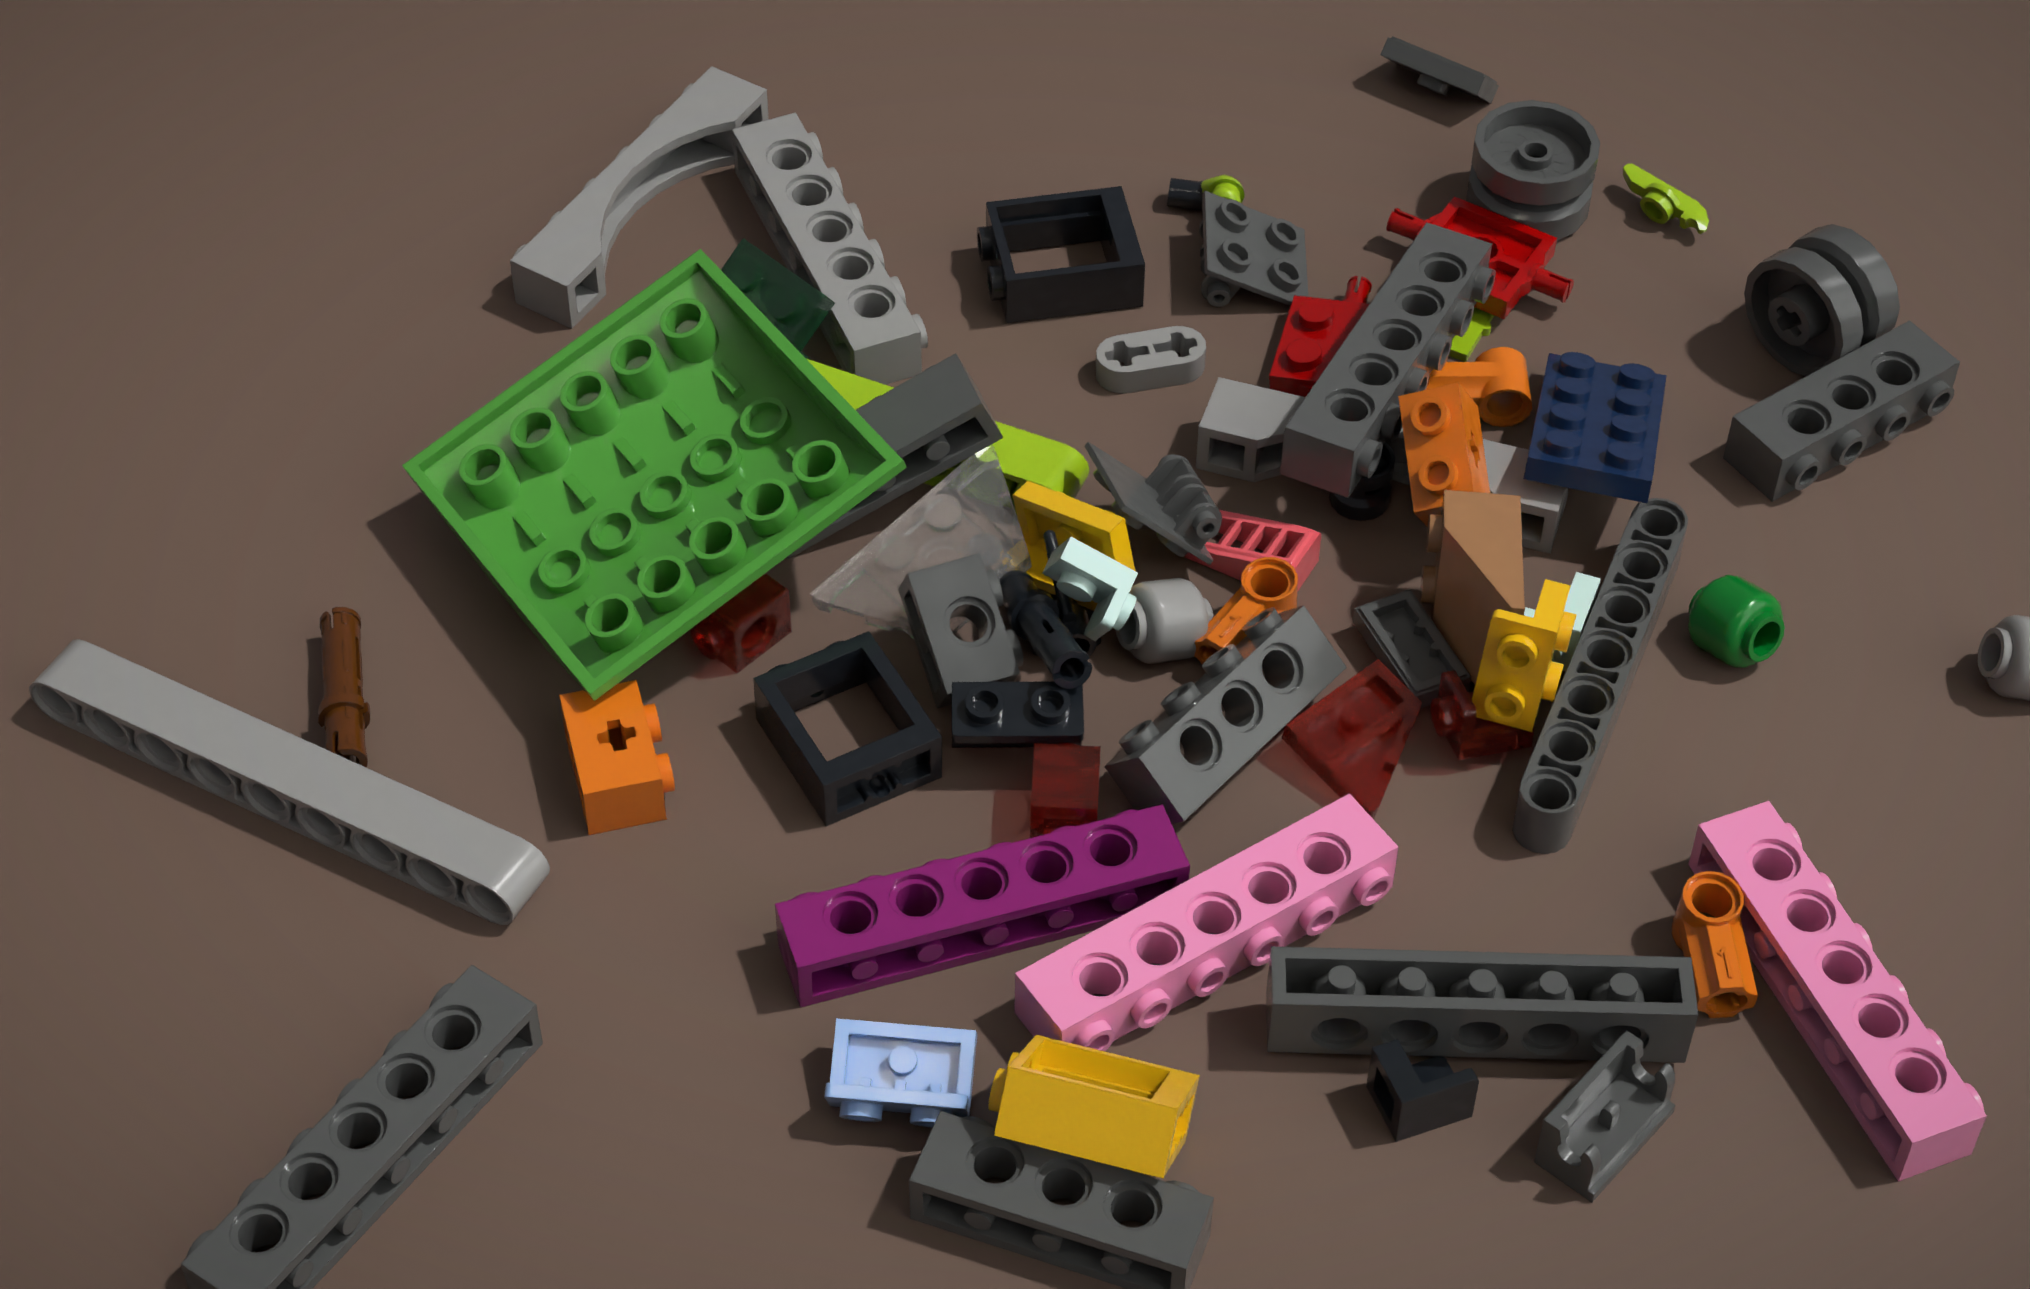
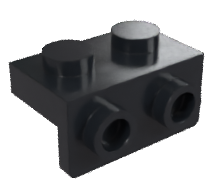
M1054 681L952 682V748L1081 747L1084 739L1083 684L1077 688L1066 689L1060 687Z

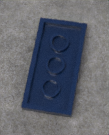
M1567 352L1562 355L1549 353L1523 479L1648 503L1653 480L1667 375L1657 374L1651 368L1640 364L1629 363L1620 367L1599 363L1592 357L1578 352Z

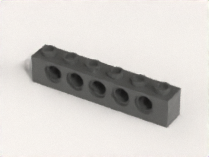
M1426 222L1285 426L1280 467L1281 475L1349 498L1362 476L1372 477L1378 466L1383 444L1386 440L1394 442L1402 429L1398 396L1426 390L1431 371L1433 369L1441 371L1444 367L1454 336L1463 337L1473 316L1475 304L1477 302L1484 304L1487 301L1496 276V271L1489 268L1492 243Z
M1271 946L1266 988L1267 1052L1371 1055L1372 1047L1398 1039L1407 1056L1598 1061L1627 1030L1643 1041L1644 1055L1640 1058V1062L1685 1063L1698 1018L1691 957Z
M471 965L454 983L444 985L432 999L429 1009L408 1030L400 1031L390 1040L383 1056L361 1079H354L343 1088L332 1109L313 1128H307L296 1136L287 1151V1155L264 1178L253 1181L244 1190L237 1206L214 1230L202 1233L194 1241L186 1258L181 1263L188 1288L313 1289L543 1044L537 1005L474 965ZM455 1047H463L457 1050H450ZM409 1095H418L410 1099H402ZM362 1144H371L370 1146L362 1149H354L355 1147ZM314 1194H324L317 1199L304 1200ZM266 1245H275L270 1250L264 1252H254L260 1247Z

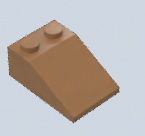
M1444 490L1441 515L1429 514L1426 552L1436 553L1435 566L1423 565L1420 603L1431 604V620L1468 671L1473 683L1476 684L1494 610L1501 609L1524 615L1525 611L1521 497L1519 495Z

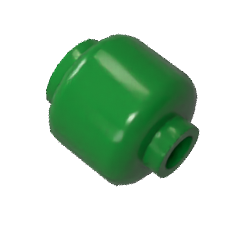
M1725 575L1712 580L1707 586L1702 587L1695 593L1689 605L1688 630L1691 640L1700 649L1729 666L1745 668L1768 659L1778 649L1784 637L1785 626L1780 602L1771 593L1742 577Z

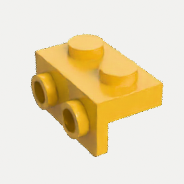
M1027 481L1012 495L1023 543L1003 560L1002 565L1005 574L1014 570L1025 571L1032 577L1037 588L1056 595L1053 579L1042 574L1048 562L1044 541V532L1047 530L1055 532L1058 546L1069 537H1073L1136 571L1124 517L1031 481ZM1075 600L1078 605L1093 611L1098 604L1092 600L1090 602Z
M1545 579L1533 618L1501 609L1494 610L1469 713L1473 717L1532 732L1541 699L1554 702L1564 664L1553 662L1552 657L1554 650L1567 653L1577 614L1564 611L1571 585Z

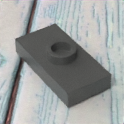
M1394 36L1387 38L1380 54L1399 66L1419 73L1417 84L1444 96H1447L1450 87L1492 103L1499 87L1496 84L1497 81L1484 73Z
M1411 589L1354 608L1353 624L1412 711L1469 692L1470 674Z

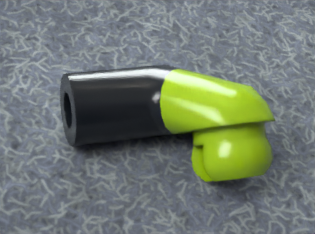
M1220 175L1203 181L1171 178L1167 206L1203 211L1202 194L1204 191L1242 203L1245 197L1244 189L1238 180L1229 175Z

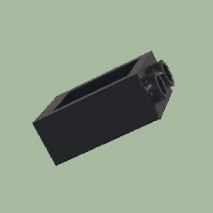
M1122 186L986 202V226L977 227L978 252L981 262L990 261L991 266H987L989 295L991 301H1001L1006 323L1143 307L1145 262ZM1101 241L1107 262L1015 274L1010 252Z
M869 631L845 641L834 642L821 651L789 664L775 666L767 673L753 678L756 720L826 827L942 778V736ZM867 683L899 731L826 761L796 716L795 711Z

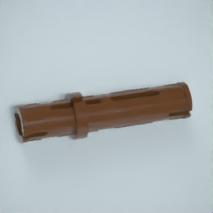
M335 607L332 608L333 628L331 627V615L327 611L320 617L324 695L323 700L318 706V723L321 727L324 726L326 750L353 761L354 755L357 764L367 767L368 755L365 747V729L370 723V705L368 702L364 703L360 645L361 618L353 609Z

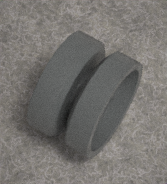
M1535 100L1512 102L1488 112L1476 129L1466 201L1557 237V241L1576 232L1588 218L1593 181L1598 162L1600 140L1594 127L1578 112L1550 102Z
M1834 224L1813 229L1797 239L1788 249L1779 250L1760 262L1748 275L1744 291L1747 316L1758 340L1776 361L1791 372L1803 376L1810 375L1891 331L1896 325L1900 310L1897 284L1884 258L1872 243L1854 230Z

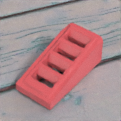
M1219 510L1222 515L1219 533L1223 534L1217 544L1211 542L1205 544L1214 560L1212 564L1205 563L1189 552L1185 555L1187 559L1240 581L1243 570L1252 561L1263 557H1276L1287 561L1294 567L1298 575V592L1319 562L1322 534L1295 524ZM1235 540L1243 542L1240 548L1231 547ZM1255 548L1262 550L1263 552H1255L1254 550Z

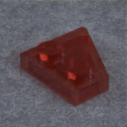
M1377 659L1286 724L1281 738L1340 798L1350 793L1374 819L1422 702Z

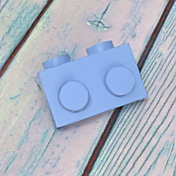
M836 1018L830 1083L825 1085L824 1098L830 1106L840 1107L839 1117L855 1121L879 1122L882 1121L883 1111L911 1113V1124L933 1127L940 1111L962 1118L970 1116L977 1032L976 1030Z

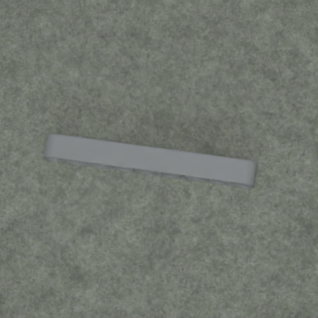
M80 639L72 640L29 686V692L33 701L46 715L55 721L499 925L511 923L549 875L550 866L547 859L539 849L527 840Z

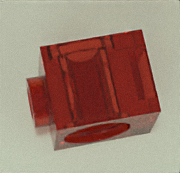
M765 573L691 629L693 642L706 657L710 659L717 658L738 674L792 632L789 590Z
M1034 743L1030 838L1051 833L1060 827H1076L1097 821L1101 746H1080L1072 743Z

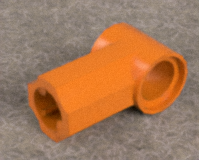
M1491 348L1481 353L1475 362H1446L1441 371L1433 369L1429 374L1426 390L1459 382L1478 405L1479 416L1484 422L1492 426H1513L1525 420L1532 410L1526 358L1521 352L1513 348Z
M1276 557L1256 559L1245 567L1241 575V587L1209 621L1207 633L1195 641L1196 651L1194 656L1202 665L1220 649L1230 644L1236 646L1247 636L1242 630L1244 625L1262 611L1274 607L1280 613L1297 607L1298 575L1294 567L1287 561Z
M1713 871L1696 873L1687 880L1673 919L1672 936L1676 945L1683 951L1684 957H1691L1698 1011L1708 1014L1709 1018L1734 1017L1745 1009L1753 1008L1758 994L1740 918L1744 906V895L1740 886L1731 877ZM1699 912L1708 913L1714 916L1715 918L1707 917Z

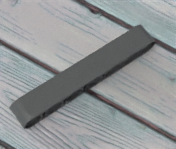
M1651 498L1648 499V503L1640 502L1633 509L1522 777L1512 831L1520 845L1532 852L1541 854L1555 853L1563 849L1570 841L1673 582L1680 561L1688 517L1677 503L1668 499Z

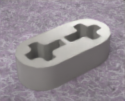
M1185 326L1165 327L1106 338L1099 344L1096 350V380L1100 386L1115 393H1132L1193 382L1202 376L1205 369L1206 340L1201 333Z

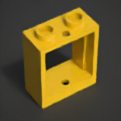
M1036 1034L1020 1053H1012L1007 1069L999 1068L996 1072L988 1104L989 1110L999 1112L994 1136L1164 1178L1186 1142L1200 1075Z

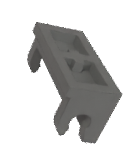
M1627 1030L1543 1119L1534 1163L1590 1202H1593L1674 1113L1675 1104L1670 1101L1675 1084V1073L1669 1063H1665L1655 1076L1648 1073L1640 1062V1058L1644 1055L1643 1041Z

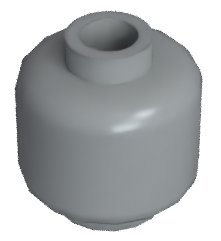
M1182 578L1145 581L1132 586L1129 593L1137 598L1135 606L1124 626L1119 631L1116 630V635L1123 648L1129 650L1137 660L1147 664L1180 661L1194 657L1196 651L1195 641L1207 633L1208 623L1214 617L1209 601L1202 597L1198 588L1191 581Z
M2013 615L2005 617L1994 628H1990L1984 634L1979 646V670L1986 678L1992 691L2003 697L2030 701V617Z

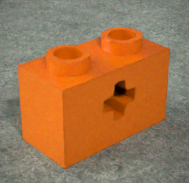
M1459 382L1398 396L1413 511L1427 527L1429 514L1441 515L1444 490L1490 493L1478 405Z
M637 680L618 683L595 701L584 690L559 695L565 738L588 835L667 820L664 793L675 791L672 767L667 752L655 753L653 743L662 741L659 717L655 703L643 705Z

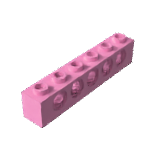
M1349 793L1016 972L1015 1014L1033 1037L1037 1034L1106 1051L1113 1041L1139 1027L1149 1028L1156 1025L1166 1017L1171 1009L1195 996L1205 997L1212 994L1223 985L1227 978L1251 965L1261 966L1270 961L1271 946L1285 947L1307 934L1309 936L1318 935L1328 929L1336 918L1359 905L1369 906L1378 902L1393 887L1398 846ZM1094 994H1102V995H1106V996L1099 997V996H1093V995H1094Z
M1770 801L1699 824L1688 865L1694 874L1705 871L1720 872L1731 877L1740 886L1744 895V906L1740 918L1750 959L1898 1182L1971 1155L1987 1117L1979 1094L1972 1085L1962 1081L1947 1059L1945 1048L1935 1031L1924 1026L1909 1004L1907 992L1901 981L1896 976L1889 975L1873 952L1870 938L1865 929L1860 924L1853 923L1837 900L1835 888L1829 877L1822 872H1818L1804 852L1800 837L1795 828L1790 823H1784Z

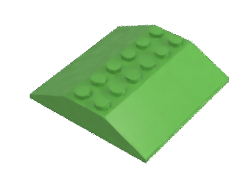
M701 249L402 465L492 584L551 656L594 701L907 468L904 460Z

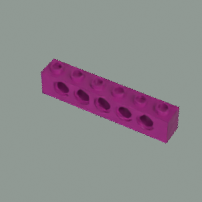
M1163 804L1142 810H1126L1111 818L1076 827H1060L1045 835L1013 843H998L986 850L951 859H935L920 867L885 876L873 875L854 884L819 893L807 892L791 900L776 903L778 946L799 1006L802 1008L1094 931L1189 880L1190 864Z

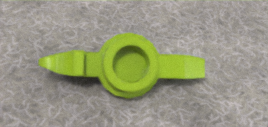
M1628 163L1623 167V177L1630 191L1642 197L1640 206L1646 216L1652 221L1664 224L1669 219L1677 217L1680 219L1679 226L1683 229L1693 227L1697 229L1699 234L1707 231L1709 224L1706 209L1697 200L1632 163Z

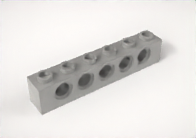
M796 112L732 129L735 173L843 371L885 385L920 374L922 372L921 349L928 346V337L923 320L919 314L911 315L906 306L905 293L897 276L889 277L885 270L884 258L879 243L876 239L868 240L865 235L860 211L854 202L848 204L845 200L837 170L834 167L827 168L817 135L814 132L807 133Z

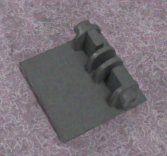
M1204 191L1202 194L1203 220L1199 225L1200 236L1204 239V243L1200 248V267L1203 274L1206 275L1201 284L1203 297L1216 307L1227 305L1240 287L1291 306L1294 295L1308 297L1305 230L1285 219H1277L1246 207L1236 200L1226 199Z
M1090 442L1086 443L1084 447L1097 468L1093 475L1113 495L1115 501L1111 506L1117 515L1124 517L1126 523L1137 530L1146 525L1156 531L1159 540L1176 555L1185 557L1189 552L1205 563L1212 564L1214 560L1205 544L1209 539L1218 534L1222 523V515L1193 470L1190 462L1185 457L1174 454L1164 456L1149 477L1145 478Z

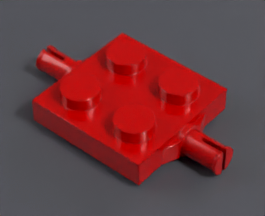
M1454 196L1442 212L1426 220L1403 212L1399 208H1395L1388 219L1387 231L1394 232L1413 241L1427 222L1492 243L1489 268L1496 271L1494 285L1487 301L1484 304L1477 302L1474 307L1501 319H1505L1521 297L1533 290L1560 300L1562 303L1566 302L1572 291L1573 279H1568L1544 269L1554 256L1557 237Z
M1358 276L1351 277L1348 280L1347 290L1342 301L1294 295L1269 374L1270 389L1302 397L1307 396L1370 305L1366 303L1372 289V284L1367 278L1361 276L1358 287Z

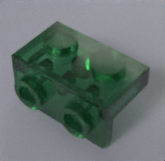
M743 238L721 271L806 359L814 361L801 351L835 302Z

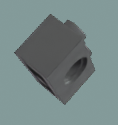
M980 553L906 574L898 591L937 709L952 705V682L1015 681L1020 674L1018 667L1023 665L1022 648L1013 629H1005L998 608L1003 605L1002 588L993 569H985ZM964 617L971 620L979 631V640L966 642L958 639L951 631L950 619Z

